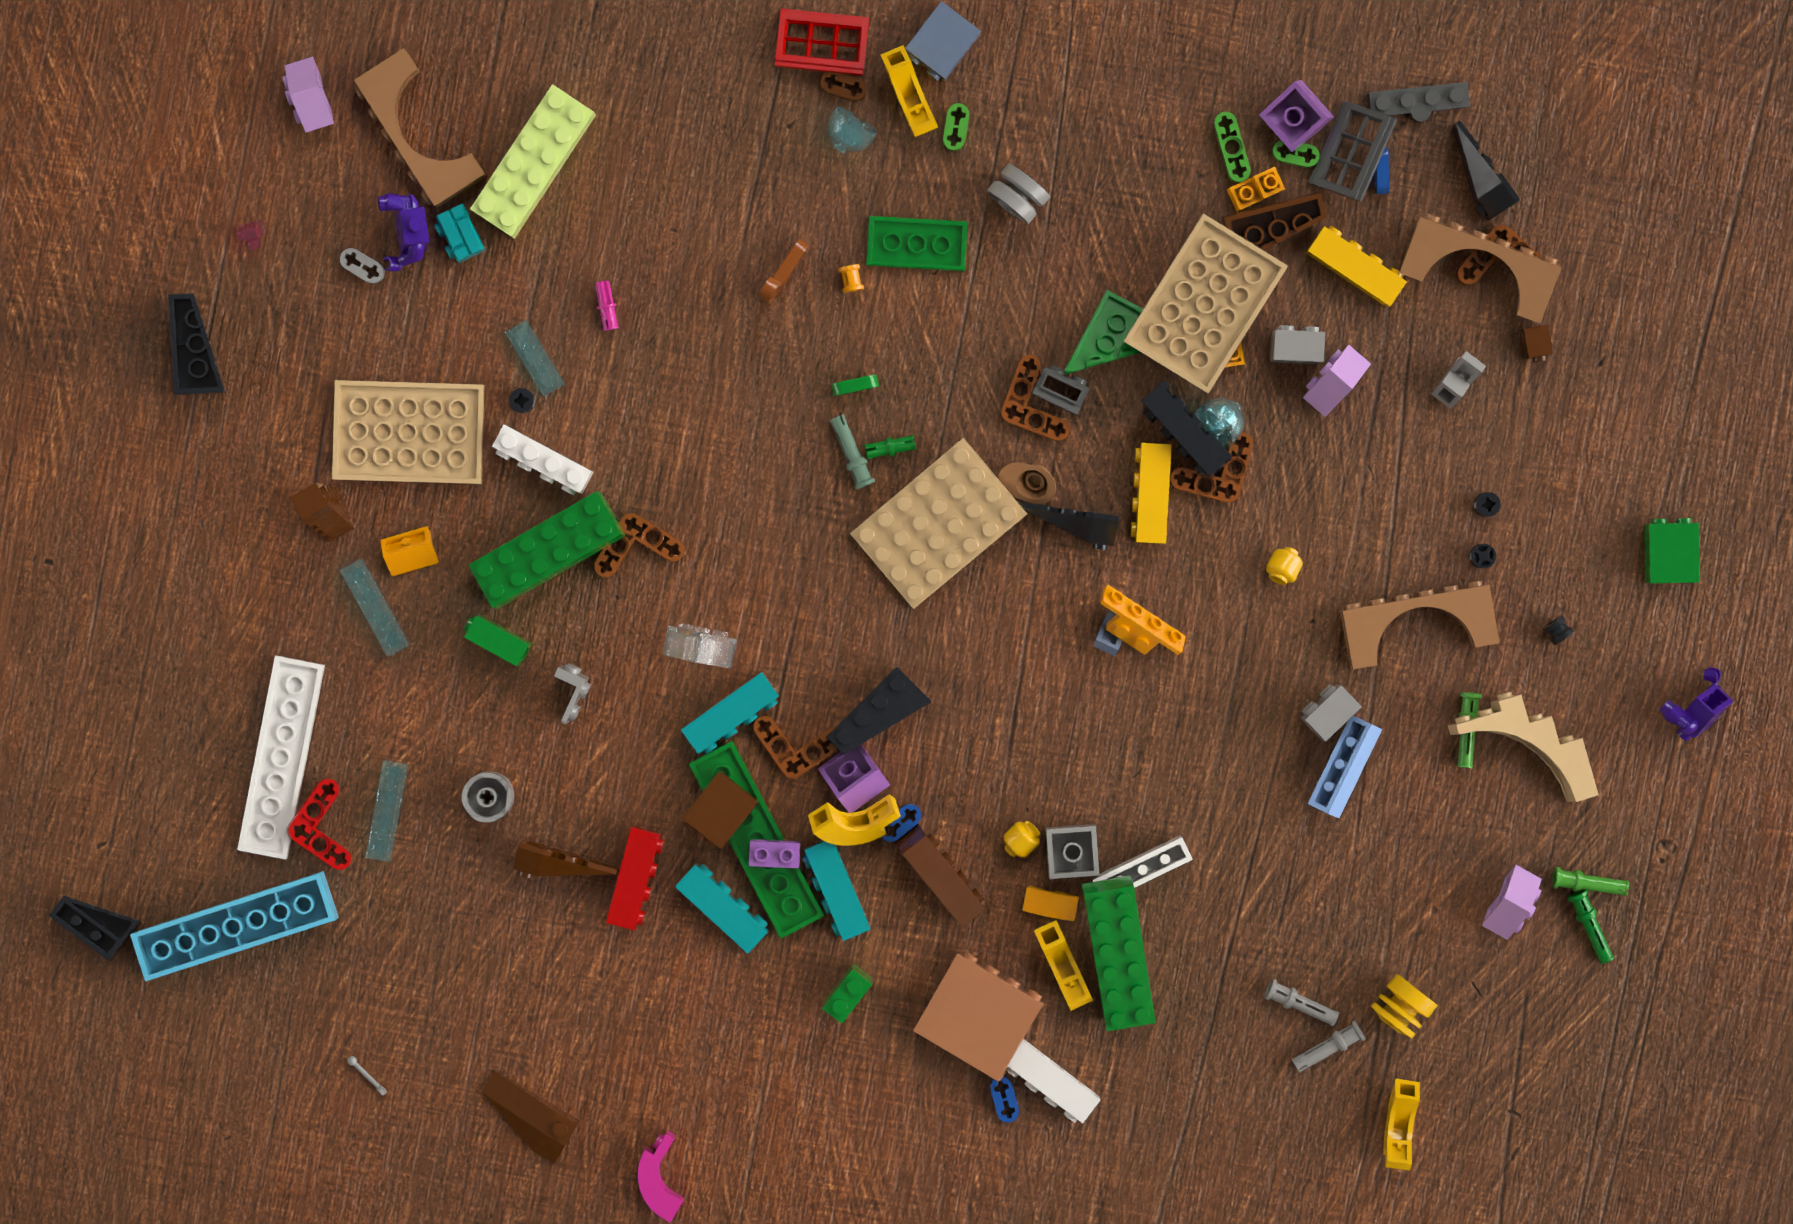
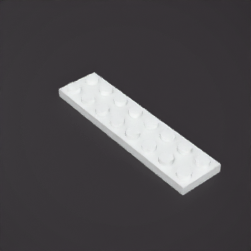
M277 655L274 658L237 850L280 859L288 858L291 839L288 837L287 827L297 812L325 668L323 664Z

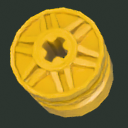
M1396 973L1387 985L1388 989L1394 994L1392 998L1380 994L1378 997L1387 1003L1385 1007L1382 1008L1376 1002L1371 1007L1376 1011L1379 1018L1396 1032L1413 1038L1415 1033L1407 1027L1410 1022L1420 1029L1422 1025L1415 1018L1417 1013L1429 1018L1438 1005Z

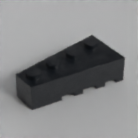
M194 293L168 294L174 395L226 393Z
M1163 380L1142 400V405L1145 409L1142 413L1151 423L1156 421L1162 427L1159 431L1168 441L1173 439L1179 445L1176 450L1185 459L1190 457L1195 463L1193 468L1201 477L1207 475L1211 479L1232 460V456L1210 431L1204 429L1205 426L1196 415L1187 411L1188 408L1179 396L1172 395L1168 391L1170 386Z
M895 667L825 739L841 755H844L932 701L898 667Z

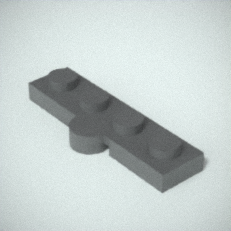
M1468 82L1368 93L1369 109L1388 116L1410 114L1411 119L1417 123L1426 121L1431 111L1470 107Z

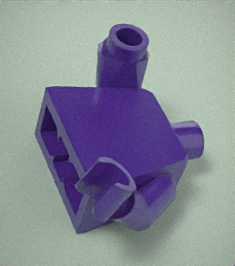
M392 193L378 196L379 211L394 210L400 249L399 257H384L383 261L390 262L389 268H386L385 271H400L402 266L420 261L424 257V252H426L429 244L425 209L419 206L417 199L411 193H409V196H400Z
M1709 667L1705 669L1703 679L1710 681L1711 686L1696 697L1686 710H1683L1677 704H1673L1670 700L1659 710L1666 721L1679 727L1677 734L1683 740L1688 741L1691 737L1696 738L1702 734L1733 703V700L1718 686L1721 672L1716 668Z

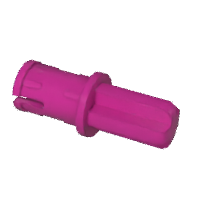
M609 281L597 282L595 284L599 303L597 309H600L603 331L617 329L619 326L614 307L617 305L613 303Z

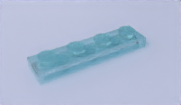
M363 558L341 569L342 576L387 657L410 646Z
M383 760L366 858L387 862L392 860L409 764Z

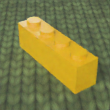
M1324 226L1305 253L1386 308L1390 307L1407 282L1402 279L1404 275L1400 274V271L1393 267L1390 270L1382 265L1383 260L1376 255L1370 254L1368 256L1362 252L1363 247L1353 240L1347 242L1341 238L1342 233L1336 228Z
M1140 443V448L1135 449V463H1139V473H1134L1133 487L1138 488L1137 497H1133L1132 512H1136V522H1131V537H1135V542L1166 544L1172 444Z

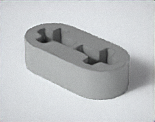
M348 248L341 253L340 263L346 270L371 284H377L383 280L385 270L377 261L354 248ZM356 253L355 258L361 262L360 267L355 264L348 266L346 256H352ZM365 265L372 269L377 266L379 276H373L369 279L370 274L363 270Z

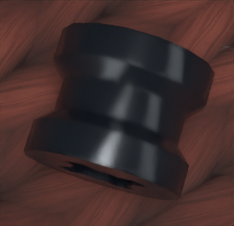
M525 388L515 389L509 397L510 406L516 412L528 413L535 406L534 394Z
M1483 492L1475 498L1473 507L1478 515L1491 517L1499 512L1501 501L1496 494Z
M1488 544L1475 545L1469 553L1471 564L1477 568L1491 567L1496 561L1495 549Z
M1563 615L1558 616L1542 629L1551 636L1553 645L1560 643L1574 632L1573 628L1565 623Z

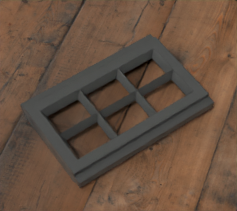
M1343 101L1308 183L1362 202L1397 119ZM1353 114L1364 117L1357 136L1345 132ZM1369 119L1381 123L1373 142L1361 138ZM1343 137L1354 141L1347 160L1335 156ZM1359 143L1370 146L1363 166L1351 162ZM1332 161L1344 165L1337 183L1325 180ZM1348 167L1360 170L1353 189L1341 185Z

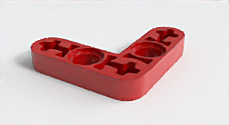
M323 779L316 784L289 823L287 834L292 841L331 868L343 870L350 865V853L316 829V826L339 794V786L334 780ZM331 784V791L333 793L332 795L326 794L322 800L327 801L324 806L321 801L314 799V796L321 797L324 792L321 788L322 785L328 786ZM311 803L317 804L320 808V812L316 817H310L306 812L307 806ZM302 824L304 826L302 828L303 832L308 835L311 834V830L314 832L308 839L307 845L303 843L307 838L302 835L294 836V826ZM318 837L323 838L326 843L325 849L321 852L315 851L312 847L313 841ZM331 845L334 846L331 850L332 852L339 855L341 853L344 854L342 858L345 862L343 864L338 863L336 865V859L331 855H328L327 859L324 858V855L329 852Z

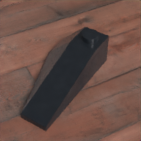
M1459 120L1452 127L1473 200L1476 203L1474 208L1482 219L1486 218L1489 221L1517 203L1520 199L1502 173L1495 174L1492 161L1488 155L1480 154L1477 151L1480 149L1477 141Z
M1019 502L1026 512L1087 543H1093L1094 549L1107 550L1108 546H1114L1119 516Z

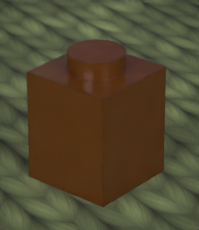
M1549 324L1520 330L1525 359L1532 358L1533 363L1546 361L1547 356L1553 354Z

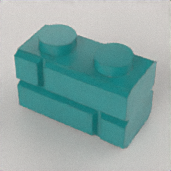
M460 204L436 216L438 222L434 224L440 237L445 236L449 244L445 246V249L451 260L456 259L458 263H461L486 251L465 205Z

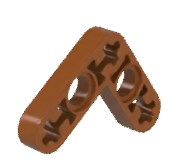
M1505 225L1494 227L1486 237L1494 241L1497 238L1496 231H1505L1504 238L1506 241L1511 242L1510 247L1523 246L1535 251ZM1474 249L1457 269V280L1463 285L1474 284L1498 257L1491 253L1490 260L1482 262L1478 258L1479 249ZM1537 251L1534 252L1533 255L1543 258ZM1473 259L1483 269L1480 271L1478 267L1475 268L1472 272L1474 278L1465 280L1463 278L1465 273L1462 270L1463 268L1466 270L1470 269L1474 264L1470 260Z
M802 239L796 242L774 277L770 276L758 295L762 300L770 305L773 303L809 249L810 245Z
M1025 355L1017 366L1001 409V416L1009 424L1055 441L1064 440L1070 432L1069 424L1065 420L1027 406L1041 369V363L1036 356ZM1030 359L1034 360L1033 365L1037 366L1036 370H1031L1028 376L1033 377L1032 383L1025 378L1017 377L1019 373L1024 375L1026 367L1023 366V362H1028ZM1024 382L1028 386V392L1025 396L1015 394L1014 386L1016 383ZM1014 405L1017 407L1016 411L1021 414L1024 412L1023 409L1028 410L1029 412L1024 419V425L1019 423L1020 417L1014 416L1012 419H1009L1005 409H1010ZM1032 414H1038L1042 417L1043 422L1039 428H1032L1029 425L1028 419ZM1047 418L1052 419L1049 424L1053 426L1062 423L1065 434H1060L1056 437L1054 436L1055 431L1047 428V433L1042 432L1046 426Z
M1238 433L1230 440L1228 447L1230 454L1231 452L1237 453L1238 445L1235 444V440H1240L1241 437H1244L1245 442L1248 443V447H1244L1241 451V455H1246L1245 460L1235 456L1231 460L1241 463L1242 470L1239 474L1233 475L1229 472L1228 465L1230 462L1223 467L1220 477L1213 476L1211 479L1207 475L1201 477L1195 470L1179 467L1171 472L1170 484L1178 490L1227 503L1235 501L1240 495L1253 448L1252 438L1246 433ZM1181 471L1184 472V477L1192 479V474L1197 475L1193 482V490L1188 488L1191 483L1182 482L1181 486L1177 485L1178 482L1174 479V476L1179 475ZM1201 478H1207L1211 481L1212 486L1208 492H1202L1198 489V481ZM1216 480L1221 482L1218 487L1227 488L1228 484L1232 485L1235 495H1230L1229 499L1225 498V493L1217 491V496L1212 495L1216 488Z
M628 513L619 522L626 535L621 538L626 543L625 550L618 553L613 550L612 544L605 547L596 559L594 569L601 577L614 575L635 540L670 561L680 560L685 554V547L680 540L641 516ZM633 517L636 518V524L643 528L644 523L648 525L643 531L641 538L636 536L639 533L638 530L633 528L630 531L627 530L628 525L625 523L627 519L632 520ZM650 530H655L660 535L659 542L653 545L649 544L646 540V534ZM665 536L669 538L666 542L667 544L674 546L676 543L679 545V556L673 555V557H670V551L665 547L662 548V552L657 549L663 543ZM607 550L612 555L620 557L618 562L612 559L610 563L611 571L601 572L602 567L599 564L601 561L606 562L609 556L605 555Z
M762 715L754 722L756 735L783 774L789 778L799 777L837 751L829 744L826 748L830 751L825 753L822 745L817 742L819 739H822L823 743L826 742L825 737L834 728L827 729L795 751L772 717ZM760 720L764 722L770 721L769 730L772 734L775 730L779 733V735L772 737L768 743L764 739L769 737L766 731L760 732L758 730ZM775 740L785 742L786 749L783 753L777 754L772 750V743ZM808 747H818L820 757L816 760L809 759L806 756ZM802 753L803 759L809 765L804 767L802 763L797 767V773L793 771L788 772L786 770L789 766L787 762L790 760L793 763L800 760L797 754Z

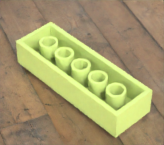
M552 84L470 209L515 239L595 118L596 114L594 111Z

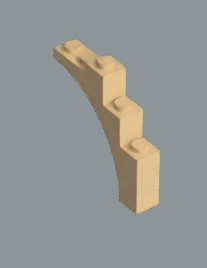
M1511 691L1497 695L1498 700L1490 702L1491 708L1478 711V716L1470 718L1469 715L1455 718L1456 723L1448 725L1450 735L1487 731L1505 735L1524 744L1549 766L1560 783L1567 802H1578L1599 795L1583 738H1573V735L1558 738L1552 716L1543 717L1542 713L1528 717L1522 695H1512Z

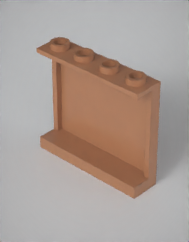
M965 952L964 955L957 953L913 1031L999 1082L1005 1075L1008 1065L1045 1003L1041 1001L1042 996L1035 991L1029 989L1027 993L1019 988L1021 983L1013 978L1008 977L1005 980L998 975L1000 971L988 964L983 967L976 963L978 958L968 952Z

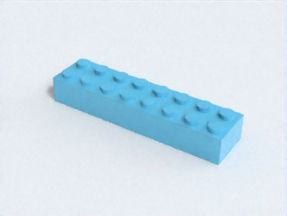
M321 871L135 931L130 936L144 979L148 981L335 921L339 916L325 873Z

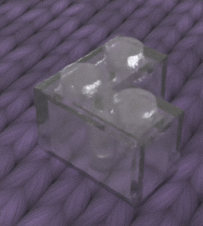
M679 623V627L668 626L663 655L695 663L732 668L737 639L729 638L728 632L714 630L713 634H709L710 629L695 627L694 631V625Z

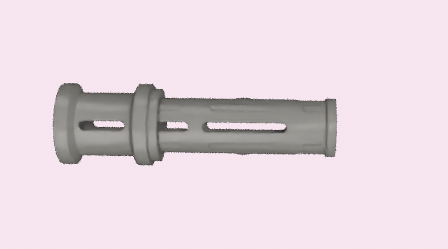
M1276 979L1270 981L1264 994V999L1266 1000L1272 999L1279 1002L1286 1009L1293 1007L1331 1026H1334L1339 1016L1338 1011H1334L1318 1002L1299 995L1295 988L1291 987L1289 989L1278 984Z
M1353 1020L1350 1026L1341 1031H1334L1332 1037L1301 1055L1292 1058V1061L1299 1073L1329 1055L1339 1050L1346 1051L1348 1050L1347 1047L1359 1040L1364 1041L1366 1038L1356 1021Z

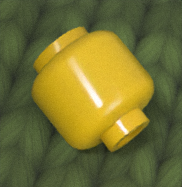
M1290 547L1274 550L1266 567L1269 578L1280 585L1294 582L1303 564L1298 556L1299 553Z
M1029 821L1016 822L1004 834L1003 840L1006 844L1004 849L1012 857L1016 855L1022 858L1027 857L1040 844L1039 830Z

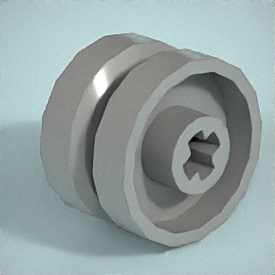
M1008 163L1001 172V177L1009 187L1000 181H994L987 189V192L1004 210L1029 225L1036 216V211L1027 201L1037 207H1043L1051 196L1028 175Z

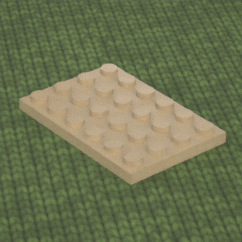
M1203 213L1125 337L1124 342L1209 393L1288 266Z
M335 380L332 479L482 484L485 385Z
M962 438L850 534L910 606L915 609L1025 517L1027 513L968 442Z

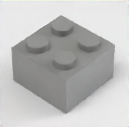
M1280 325L1277 327V330L1270 332L1269 362L1320 364L1324 362L1325 332H1319V327H1304L1301 331H1295L1294 326Z
M1338 684L1334 686L1327 685L1319 693L1321 698L1316 703L1311 701L1301 711L1303 715L1300 719L1324 741H1327L1362 707Z
M1095 824L1045 827L1048 876L1050 879L1099 876Z

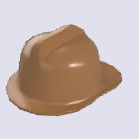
M1013 462L1004 466L998 474L999 481L1017 499L1035 504H1044L1052 500L1056 493L1054 478L1046 467L1039 464L1029 465Z

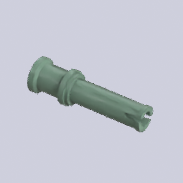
M844 414L831 419L830 423L848 462L846 469L851 472L855 481V490L876 482L874 478H871L866 466L867 460L861 457Z

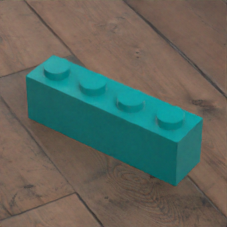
M761 672L685 726L681 731L698 754L702 751L707 754L717 747L715 742L721 737L727 740L738 731L735 727L742 722L747 726L758 718L755 714L762 708L768 711L778 703L776 698L780 695L765 674Z
M821 841L804 849L806 854L802 855L807 869H813L816 877L812 878L817 892L822 890L825 900L821 902L826 914L831 913L835 922L831 926L836 937L841 936L842 940L845 941L871 930L836 845Z
M696 863L675 887L748 954L768 933L769 929L766 928L768 923L759 914L753 916L748 911L750 906L740 897L736 900L730 894L732 891L730 887L722 880L719 883L711 877L714 873L706 865L702 864L699 866Z

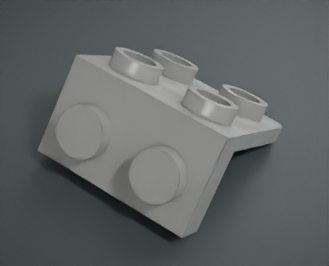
M570 663L565 664V666H559L554 677L576 686L561 720V723L565 725L569 721L573 722L576 719L581 708L577 705L579 699L586 697L591 684L587 683L589 677L580 673L581 668Z

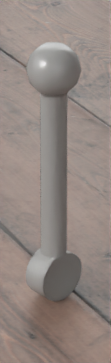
M348 1057L347 1063L354 1066L377 1088L380 1094L385 1095L387 1093V1090L357 1063L356 1057Z

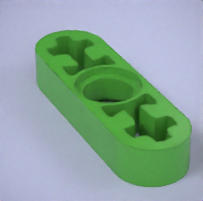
M1222 112L1214 120L1215 133L1229 179L1235 183H1241L1249 177L1251 172L1235 116L1230 112ZM1222 117H1225L1228 121L1231 120L1232 124L1228 126L1230 134L1235 131L1236 136H1228L1222 140L1221 135H1226L1225 128L1218 125L1222 121ZM1230 140L1236 141L1239 145V151L1236 154L1227 153L1225 150L1226 142ZM1242 155L1243 160H1238L1239 167L1245 168L1242 178H1239L1237 174L1233 175L1232 171L1236 169L1235 162L1229 163L1228 159H1235Z

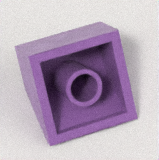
M1302 80L1295 81L1259 114L1291 152L1309 140L1334 118Z
M862 745L844 755L838 753L818 768L838 800L849 813H853L890 786L885 776Z

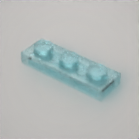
M527 320L505 332L543 397L565 385Z

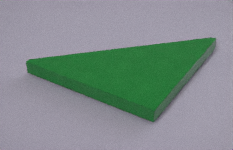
M1106 290L1063 373L1070 374L1142 353L1124 342V339L1143 308Z

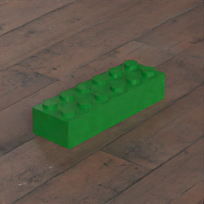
M596 491L470 563L468 566L491 607L499 609L626 535L603 494Z
M1131 875L1082 884L1103 1018L1107 1032L1156 1023Z

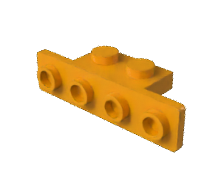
M1107 585L1104 588L1100 603L1116 614L1107 622V631L1144 655L1158 643H1161L1177 655L1183 651L1185 635L1111 586Z

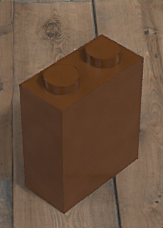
M719 771L682 819L686 821L683 825L695 834L698 831L705 836L703 841L711 848L715 849L718 847L722 849L759 801L722 771Z

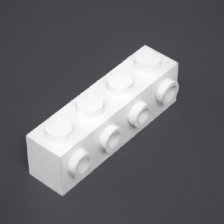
M503 425L492 447L497 449L495 454L506 460H509L510 457L515 458L519 461V467L531 472L532 468L541 472L539 477L551 484L554 480L562 483L561 489L572 495H575L576 491L582 494L594 473L507 425Z

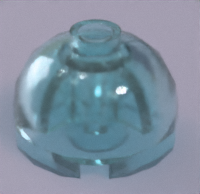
M837 106L827 122L828 135L834 141L832 146L842 153H845L847 150L850 152H860L868 148L875 139L877 130L866 120L863 119L861 121L854 117L855 113Z
M1221 397L1213 398L1203 403L1195 412L1196 417L1206 427L1205 430L1210 431L1222 446L1228 444V447L1231 446L1240 437L1245 426L1244 416L1241 412L1242 408L1234 400Z

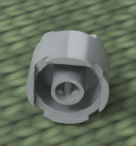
M485 771L475 775L466 783L462 791V804L472 818L480 822H493L502 818L509 812L514 802V789L510 780L494 771ZM488 790L491 795H494V799L490 800L489 803H487L486 798L482 797V794L487 793Z

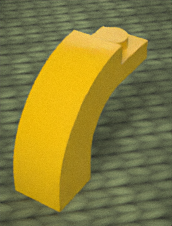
M904 45L881 54L898 102L914 136L917 137L938 128Z
M890 794L869 808L859 812H841L827 802L808 815L813 834L827 843L842 846L859 845L876 840L886 834L884 827L901 817L896 800Z
M1057 920L1034 930L1070 1011L1093 1001Z
M1395 1079L1384 1134L1383 1155H1385V1167L1407 1171L1411 1169L1412 1133L1415 1115L1420 1102V1082Z

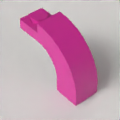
M667 1130L664 1136L659 1134L652 1147L656 1148L655 1151L646 1146L639 1162L638 1184L643 1199L651 1210L661 1218L671 1222L683 1203L684 1197L669 1189L664 1184L660 1175V1163L676 1136Z

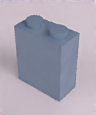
M941 1L905 49L913 64L918 66L921 63L928 69L926 73L936 81L941 79L945 82L981 35V31Z

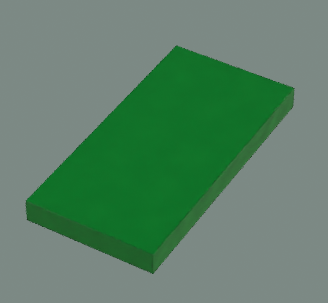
M869 216L866 266L965 272L968 221Z

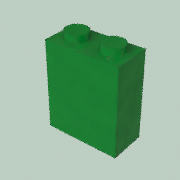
M1676 518V523H1667V519H1652V524H1644L1645 583L1700 582L1699 523H1691V518Z
M476 615L475 618L470 617L463 629L467 632L464 638L515 666L523 663L533 645L532 642L483 615Z
M852 963L823 1001L822 1009L842 1024L871 987L873 978Z

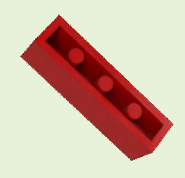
M637 826L631 827L606 923L634 931L637 925L642 926L645 911H642L641 908L643 901L648 902L652 889L647 887L649 878L655 877L658 866L657 863H654L656 853L661 854L664 840L660 839V832Z

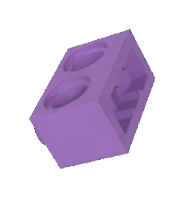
M750 840L749 866L799 868L800 841Z

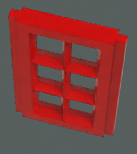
M781 8L775 67L863 76L869 17ZM788 23L808 25L807 38L787 36ZM813 26L834 28L833 41L812 39ZM839 28L859 30L858 43L838 41ZM786 41L806 43L805 56L785 54ZM811 44L832 45L831 59L811 57ZM837 46L857 48L856 61L836 59Z

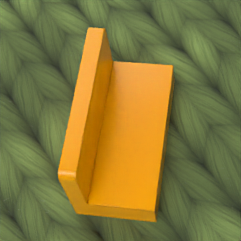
M428 526L381 539L383 558L391 576L439 562Z

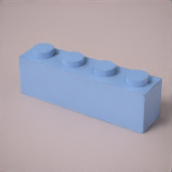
M1352 716L1347 721L1308 802L1309 805L1340 818L1382 731L1381 728L1356 716Z

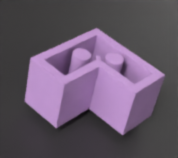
M310 57L284 65L286 76H283V82L287 90L285 94L289 105L295 106L293 113L297 124L302 123L305 132L334 124L332 110L323 90L321 75L314 58Z
M1350 345L1342 352L1338 349L1330 357V362L1320 370L1319 373L1322 376L1320 378L1314 376L1306 385V388L1309 390L1303 398L1324 417L1354 388L1371 365Z
M1515 865L1504 878L1498 897L1488 907L1482 926L1507 940L1514 932L1518 933L1524 924V920H1529L1535 912L1536 907L1533 904L1541 894L1539 886L1542 879Z

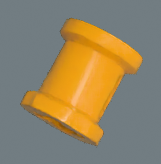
M859 264L838 269L839 273L842 274L843 293L864 289V285L860 282Z

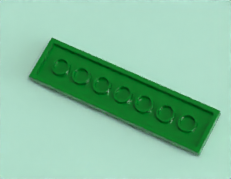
M733 740L690 762L689 766L702 791L706 789L717 773L722 771L759 801L730 837L729 842L780 939L825 916L800 867L749 866L751 839H785Z

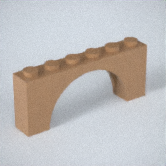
M403 48L356 78L354 81L357 87L354 90L361 101L366 99L371 106L367 110L375 122L380 120L384 127L381 132L388 143L393 141L396 145L397 150L394 151L402 164L406 162L411 170L407 173L415 185L420 183L424 189L421 195L428 205L433 204L436 208H439L486 178L487 175L472 153L455 160H433L414 151L404 139L398 123V105L403 90L420 71L409 53Z
M1426 213L1425 216L1419 215L1399 268L1400 274L1423 282L1429 269L1439 259L1449 253L1462 249H1479L1490 252L1502 259L1515 275L1519 292L1515 311L1516 315L1541 323L1562 268L1560 264H1557L1558 259L1545 254L1543 258L1533 255L1535 251L1520 246L1519 250L1510 247L1511 242L1497 238L1496 242L1486 238L1488 234L1473 229L1472 233L1464 231L1463 225L1452 221L1447 225L1439 222L1440 217L1430 213Z
M1482 581L1467 583L1468 588L1458 589V585L1443 587V592L1434 594L1433 589L1420 591L1418 592L1419 596L1409 598V594L1394 596L1395 601L1385 602L1384 598L1370 600V605L1361 607L1360 602L1345 605L1346 610H1340L1350 669L1354 670L1378 665V644L1386 627L1400 614L1418 607H1433L1452 615L1468 634L1471 647L1476 648L1500 643L1490 585H1482Z

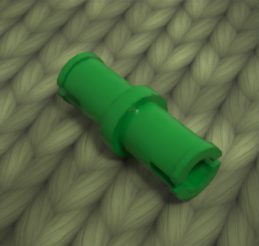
M914 435L896 439L888 437L886 441L864 444L868 460L885 455L893 457L895 453L916 450Z

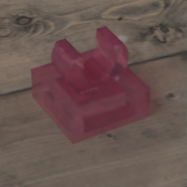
M261 220L237 227L236 234L239 242L247 240L250 250L260 248L259 236L263 235L264 232Z

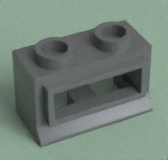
M1051 365L1050 368L1044 367L1031 395L1049 401V403L1072 412L1071 414L1076 416L1089 390V387L1085 386L1087 381L1074 375L1072 379L1063 376L1064 370L1054 365ZM1049 375L1080 390L1081 393L1077 401L1075 402L1044 387L1043 384L1047 376Z

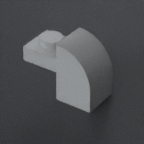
M1466 351L1451 365L1431 395L1451 409L1463 397L1470 384L1483 372L1486 366Z

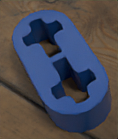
M1385 147L1374 172L1375 194H1389L1388 147Z
M914 804L902 806L899 809L901 817L889 824L891 827L897 822L900 824L895 830L897 835L894 837L891 834L888 836L884 835L882 838L885 841L894 842L917 825L921 819L919 807ZM906 809L910 811L915 809L917 812L915 813L916 819L914 821L908 819L902 823L901 819L906 815L904 811Z
M1003 1076L1001 1081L1003 1084H1008V1087L1005 1088L1006 1096L1001 1097L1000 1091L994 1089V1087L998 1086V1081L992 1079L990 1090L997 1115L1003 1122H1013L1019 1115V1108L1012 1083L1007 1076ZM1008 1100L1009 1107L1015 1108L1011 1112L1012 1116L1007 1117L1006 1114H1001V1111L1004 1110L1003 1101Z

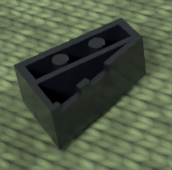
M63 896L48 915L108 961L113 960L130 938V934L141 924L139 920L67 896Z

